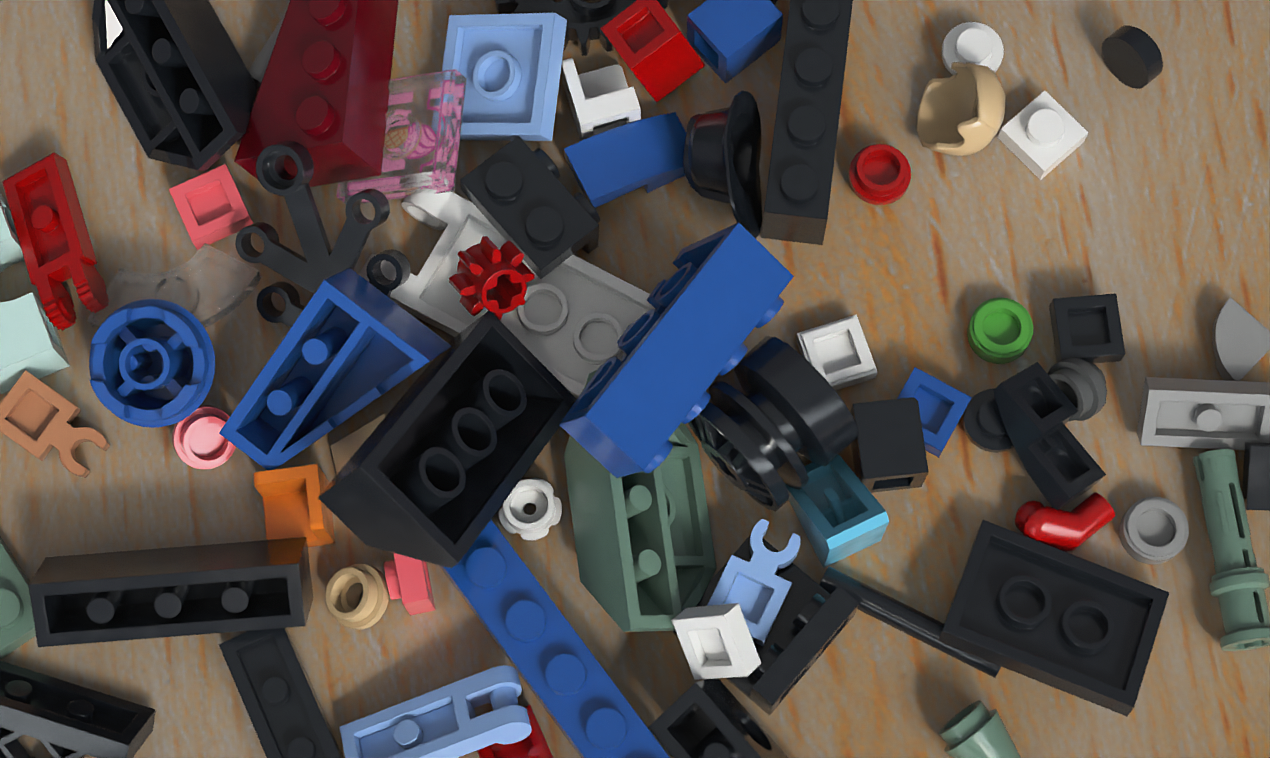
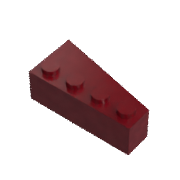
M290 0L251 111L246 133L242 137L234 161L258 180L256 162L260 153L265 148L276 143L295 141L303 145L313 159L314 173L309 182L310 187L381 176L399 0ZM286 155L284 167L290 175L296 176L298 173L297 165L291 156Z

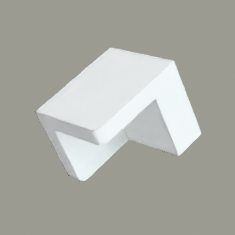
M573 58L562 60L563 86L581 141L610 129L641 120V108L634 86L628 88L623 69L620 65L615 64L578 75Z

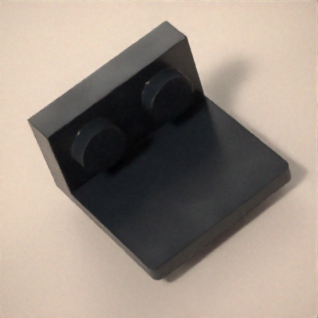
M750 536L733 554L747 562H750L752 558L749 549ZM764 538L762 539L764 546L768 550L779 552ZM728 561L709 582L696 607L708 605ZM794 563L785 568L778 569L776 572L777 576L792 582L764 645L761 646L754 643L761 664L746 677L726 678L769 716L850 622L860 604L840 586L832 594H829Z

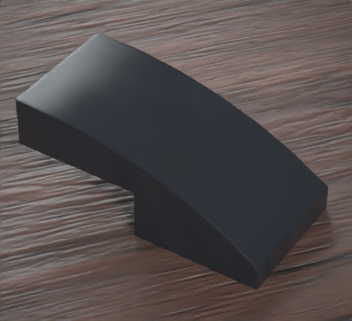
M1038 362L1000 383L993 390L1005 429L1016 453L1040 492L1054 509H1061L1091 489L1106 475L1065 426L1079 410Z

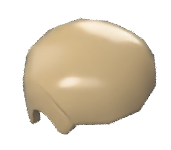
M953 62L951 69L956 71L953 76L943 79L933 78L926 85L918 108L916 130L923 147L945 155L968 156L984 149L997 134L1004 119L1006 96L995 71L989 67L969 62Z

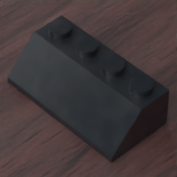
M487 311L448 342L452 347L433 359L318 496V499L365 545L448 568L457 565L558 430L559 424L577 400L491 311Z

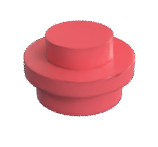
M200 405L190 416L177 422L172 433V443L180 459L187 465L197 469H212L225 463L232 456L236 448L234 444L219 434L230 416L215 406Z

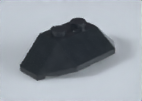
M94 0L92 23L95 61L147 157L194 170L206 171L246 133L258 89L209 0Z

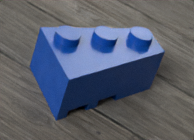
M348 268L324 279L219 434L266 470H275L452 346L354 270Z

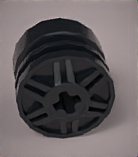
M766 336L735 366L734 371L745 395L724 381H715L709 387L708 392L711 395L712 403L708 402L706 407L689 422V425L701 442L705 453L718 470L732 484L745 491L759 504L776 512L789 499L790 495L786 485L800 490L808 482V474L797 452L817 465L827 466L857 438L859 431L855 419L843 400L814 366L787 343L776 337Z

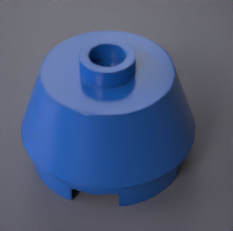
M160 299L137 300L115 310L106 318L93 336L89 356L90 383L101 403L120 419L141 427L169 426L190 416L207 397L215 374L213 345L204 326L185 308Z

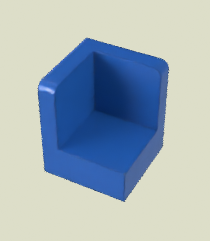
M706 0L687 15V41L726 84L780 41L783 14L770 0Z

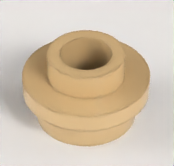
M354 564L339 570L333 575L328 583L325 598L330 613L341 625L355 630H363L373 626L383 616L389 601V591L386 578L380 570L366 564ZM362 591H363L362 600H361V602H360V604H359V598H360V595H361V593H362Z

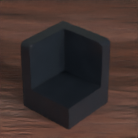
M910 397L854 403L850 413L855 419L859 431L857 438L851 443L856 476L871 493L922 487L929 471L917 399Z

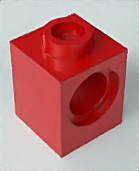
M637 0L600 28L656 103L706 66L657 0Z

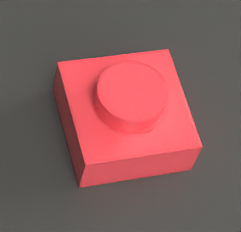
M226 164L169 189L191 241L197 250L254 224Z
M394 553L395 560L384 562L385 577L391 600L402 598V603L410 616L435 611L427 562Z

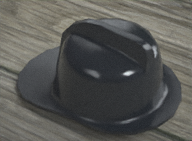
M740 91L734 96L730 107L708 111L691 117L687 125L683 167L690 186L700 196L730 204L736 222H739L754 238H757L762 224V196L759 171L762 141L761 119L757 102L753 95L747 91Z

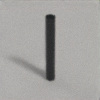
M828 566L819 585L829 594H832L840 586L860 602L858 610L994 678L997 676L1001 666L938 642L944 623Z

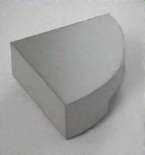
M1230 297L1220 309L1213 322L1212 344L1216 358L1215 365L1221 377L1226 381H1240L1270 350V331Z

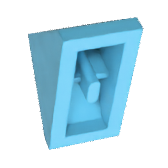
M840 455L834 458L827 466L817 465L814 462L804 466L809 479L807 484L800 490L786 485L790 495L788 500L823 568L881 541L889 523L886 510Z

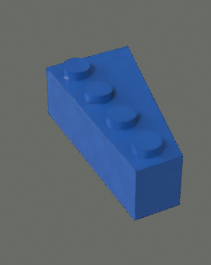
M739 222L682 248L673 261V264L679 270L667 281L664 279L659 282L647 298V301L655 309L647 311L630 324L617 341L618 348L624 352V355L620 360L614 356L598 368L559 424L616 478L642 471L645 474L650 473L666 459L673 448V444L668 440L681 422L683 424L689 423L706 407L711 398V395L706 391L718 374L720 376L727 374L742 360L748 350V347L743 343L754 327L758 329L767 324L778 313L784 303V300L779 295L794 276Z

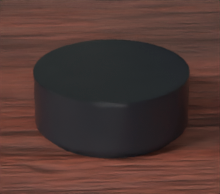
M1122 26L1105 39L1102 44V56L1108 69L1120 82L1130 88L1141 89L1162 72L1163 59L1157 44L1146 32L1137 27Z

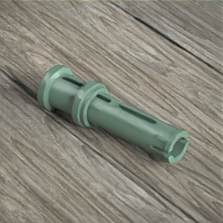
M1217 449L1200 453L1199 456L1193 457V464L1197 480L1199 481L1202 506L1214 557L1216 574L1211 577L1209 589L1211 596L1218 597L1225 635L1220 638L1221 650L1245 651L1270 646V614L1265 595V589L1270 587L1269 575L1264 573V569L1257 567L1243 494L1237 474L1236 455L1232 449Z

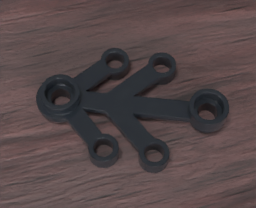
M282 141L265 148L260 153L256 162V174L259 182L267 191L285 197L305 257L279 243V236L276 230L264 222H257L241 229L236 236L235 246L243 260L254 264L262 263L315 294L324 279L348 268L354 270L371 230L387 220L390 213V205L386 196L376 189H365L351 196L347 201L345 209L347 219L332 250L309 186L314 173L313 159L309 151L300 143ZM286 155L291 156L297 165L298 173L296 176L290 175L284 167ZM362 199L368 200L373 204L375 208V218L373 220L367 219L361 213L360 203ZM252 233L258 234L264 241L263 253L253 248L251 244ZM394 249L385 250L372 257L366 269L369 283L387 297H390L392 290L408 280L411 271L410 263L406 256ZM383 260L389 261L395 267V280H389L383 275L381 271ZM283 281L275 282L262 289L256 301L257 309L265 320L272 323L282 322L289 327L293 326L305 306L300 304V296L295 287ZM273 292L279 294L284 299V312L274 307L271 299Z

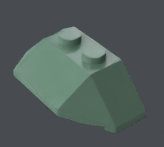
M597 370L591 372L588 375L586 385L589 383V381L591 380V378ZM682 422L668 439L673 444L669 455L656 469L647 474L642 471L616 478L571 436L565 449L564 461L580 582L623 632L676 631L672 619L685 608L697 606L717 569L699 446L686 425Z

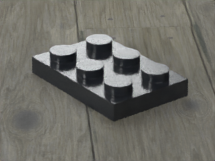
M982 520L938 642L1128 716L1135 707L1170 592Z

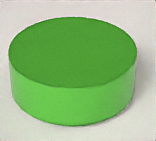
M992 298L980 304L974 311L967 328L968 342L972 350L981 359L994 364H1006L1018 359L1026 351L1033 336V322L1030 314L1020 303L1008 298Z

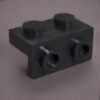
M517 136L460 179V186L462 192L506 241L510 240L524 254L523 260L542 279L582 248L589 254L598 247V223L600 222V217L594 206L583 194L576 192L572 195L558 180L560 173L556 165L543 150L537 148L532 151Z

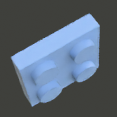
M557 13L449 15L440 87L462 83L456 140L512 141L519 136L523 141H552L567 25L565 18ZM458 98L438 101L437 109L458 106ZM436 113L434 131L438 137L449 140L450 130L448 122L443 115ZM456 120L450 121L451 128H455Z

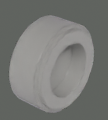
M1146 497L1134 503L1122 517L1119 526L1120 541L1126 552L1135 560L1151 565L1162 564L1175 557L1185 546L1189 535L1188 521L1183 511L1175 503L1162 497Z

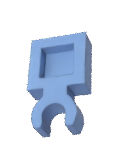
M764 519L759 520L751 532L749 549L752 558L750 562L731 555L707 605L739 603L753 642L761 646L764 645L792 582L777 576L776 572L778 569L787 567L795 560L801 540L799 535L793 533L784 550L780 552L768 550L762 540L766 535L769 522Z

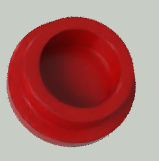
M870 145L860 150L852 159L849 168V183L853 192L861 200L873 205H887L900 199L907 191L911 180L910 164L898 149L890 145Z

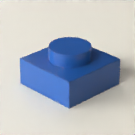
M914 367L897 399L910 397L917 399L925 451L939 458L972 397Z

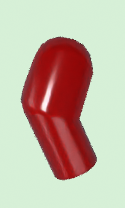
M1094 492L1070 512L1061 509L1056 510L1049 506L1045 507L1040 501H1028L1018 508L1014 520L1017 529L1024 536L1068 552L1078 548L1115 517V512L1103 496Z

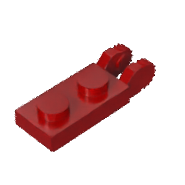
M52 153L3 180V187L31 284L37 286L39 297L44 305L43 309L45 310V315L49 318V322L62 331L76 323L77 318L76 312L73 309L72 297L62 284V282L71 277L77 289L78 298H80L82 304L91 313H97L109 306V295L106 293L107 289L104 279L94 267L97 264V260L67 160L56 153Z

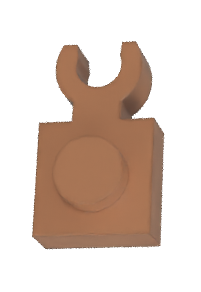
M26 370L0 403L1 433L41 461L55 447L59 450V458L62 465L76 476L86 478L90 473L85 466L79 464L75 459V450L81 443L93 442L104 451L110 447L108 440L97 430L89 427H72L71 423L81 410Z

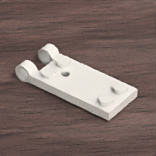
M417 177L409 193H407L401 203L402 208L419 222L433 229H445L418 276L410 273L408 280L392 290L389 298L411 315L455 337L488 311L484 307L479 314L472 316L459 302L462 295L449 283V278L458 274L457 266L460 259L457 255L458 252H465L471 246L480 244L483 236H487L499 249L507 241L471 201L451 192L447 188L436 190L438 185L436 181L426 177ZM375 254L369 256L359 273L368 282L366 269L368 262L372 257L376 256ZM575 255L570 256L542 279L522 260L534 273L535 279L526 283L527 290L524 297L526 303L519 305L508 313H503L500 321L577 399L584 390L588 375L591 372L598 370L608 359L616 356L620 360L624 355V352L618 348L617 341L630 324L647 311L655 309L647 301L650 294ZM383 260L381 263L383 275L389 280H395V267L389 261Z

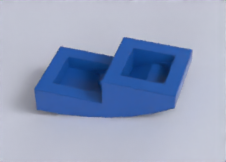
M676 112L657 115L610 129L564 148V156L582 193L594 208H597L642 186L649 193L685 176L683 155L686 131Z

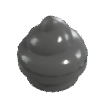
M1080 358L1061 360L1049 369L1047 374L1079 410L1069 421H1084L1101 411L1107 397L1106 380L1101 369Z

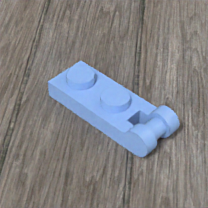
M507 665L493 667L340 726L345 758H458L495 743L512 744L525 739L530 735L532 729L527 709L519 706L517 697L521 694L522 687L517 669ZM486 703L492 704L493 711L476 717L474 708Z

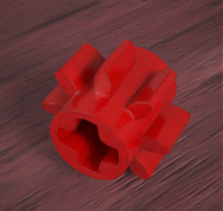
M483 236L480 244L471 246L465 252H458L457 255L460 258L457 266L458 274L451 276L449 283L462 295L459 302L472 316L479 314L485 307L501 320L503 313H508L519 305L526 303L524 299L527 290L526 283L535 279V276L522 262L524 254L513 242L509 240L499 249L487 236Z

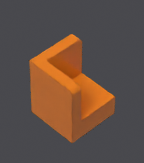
M318 464L253 473L254 487L263 497L266 540L307 537L308 547L335 544L332 511L318 499V496L329 484L328 479Z

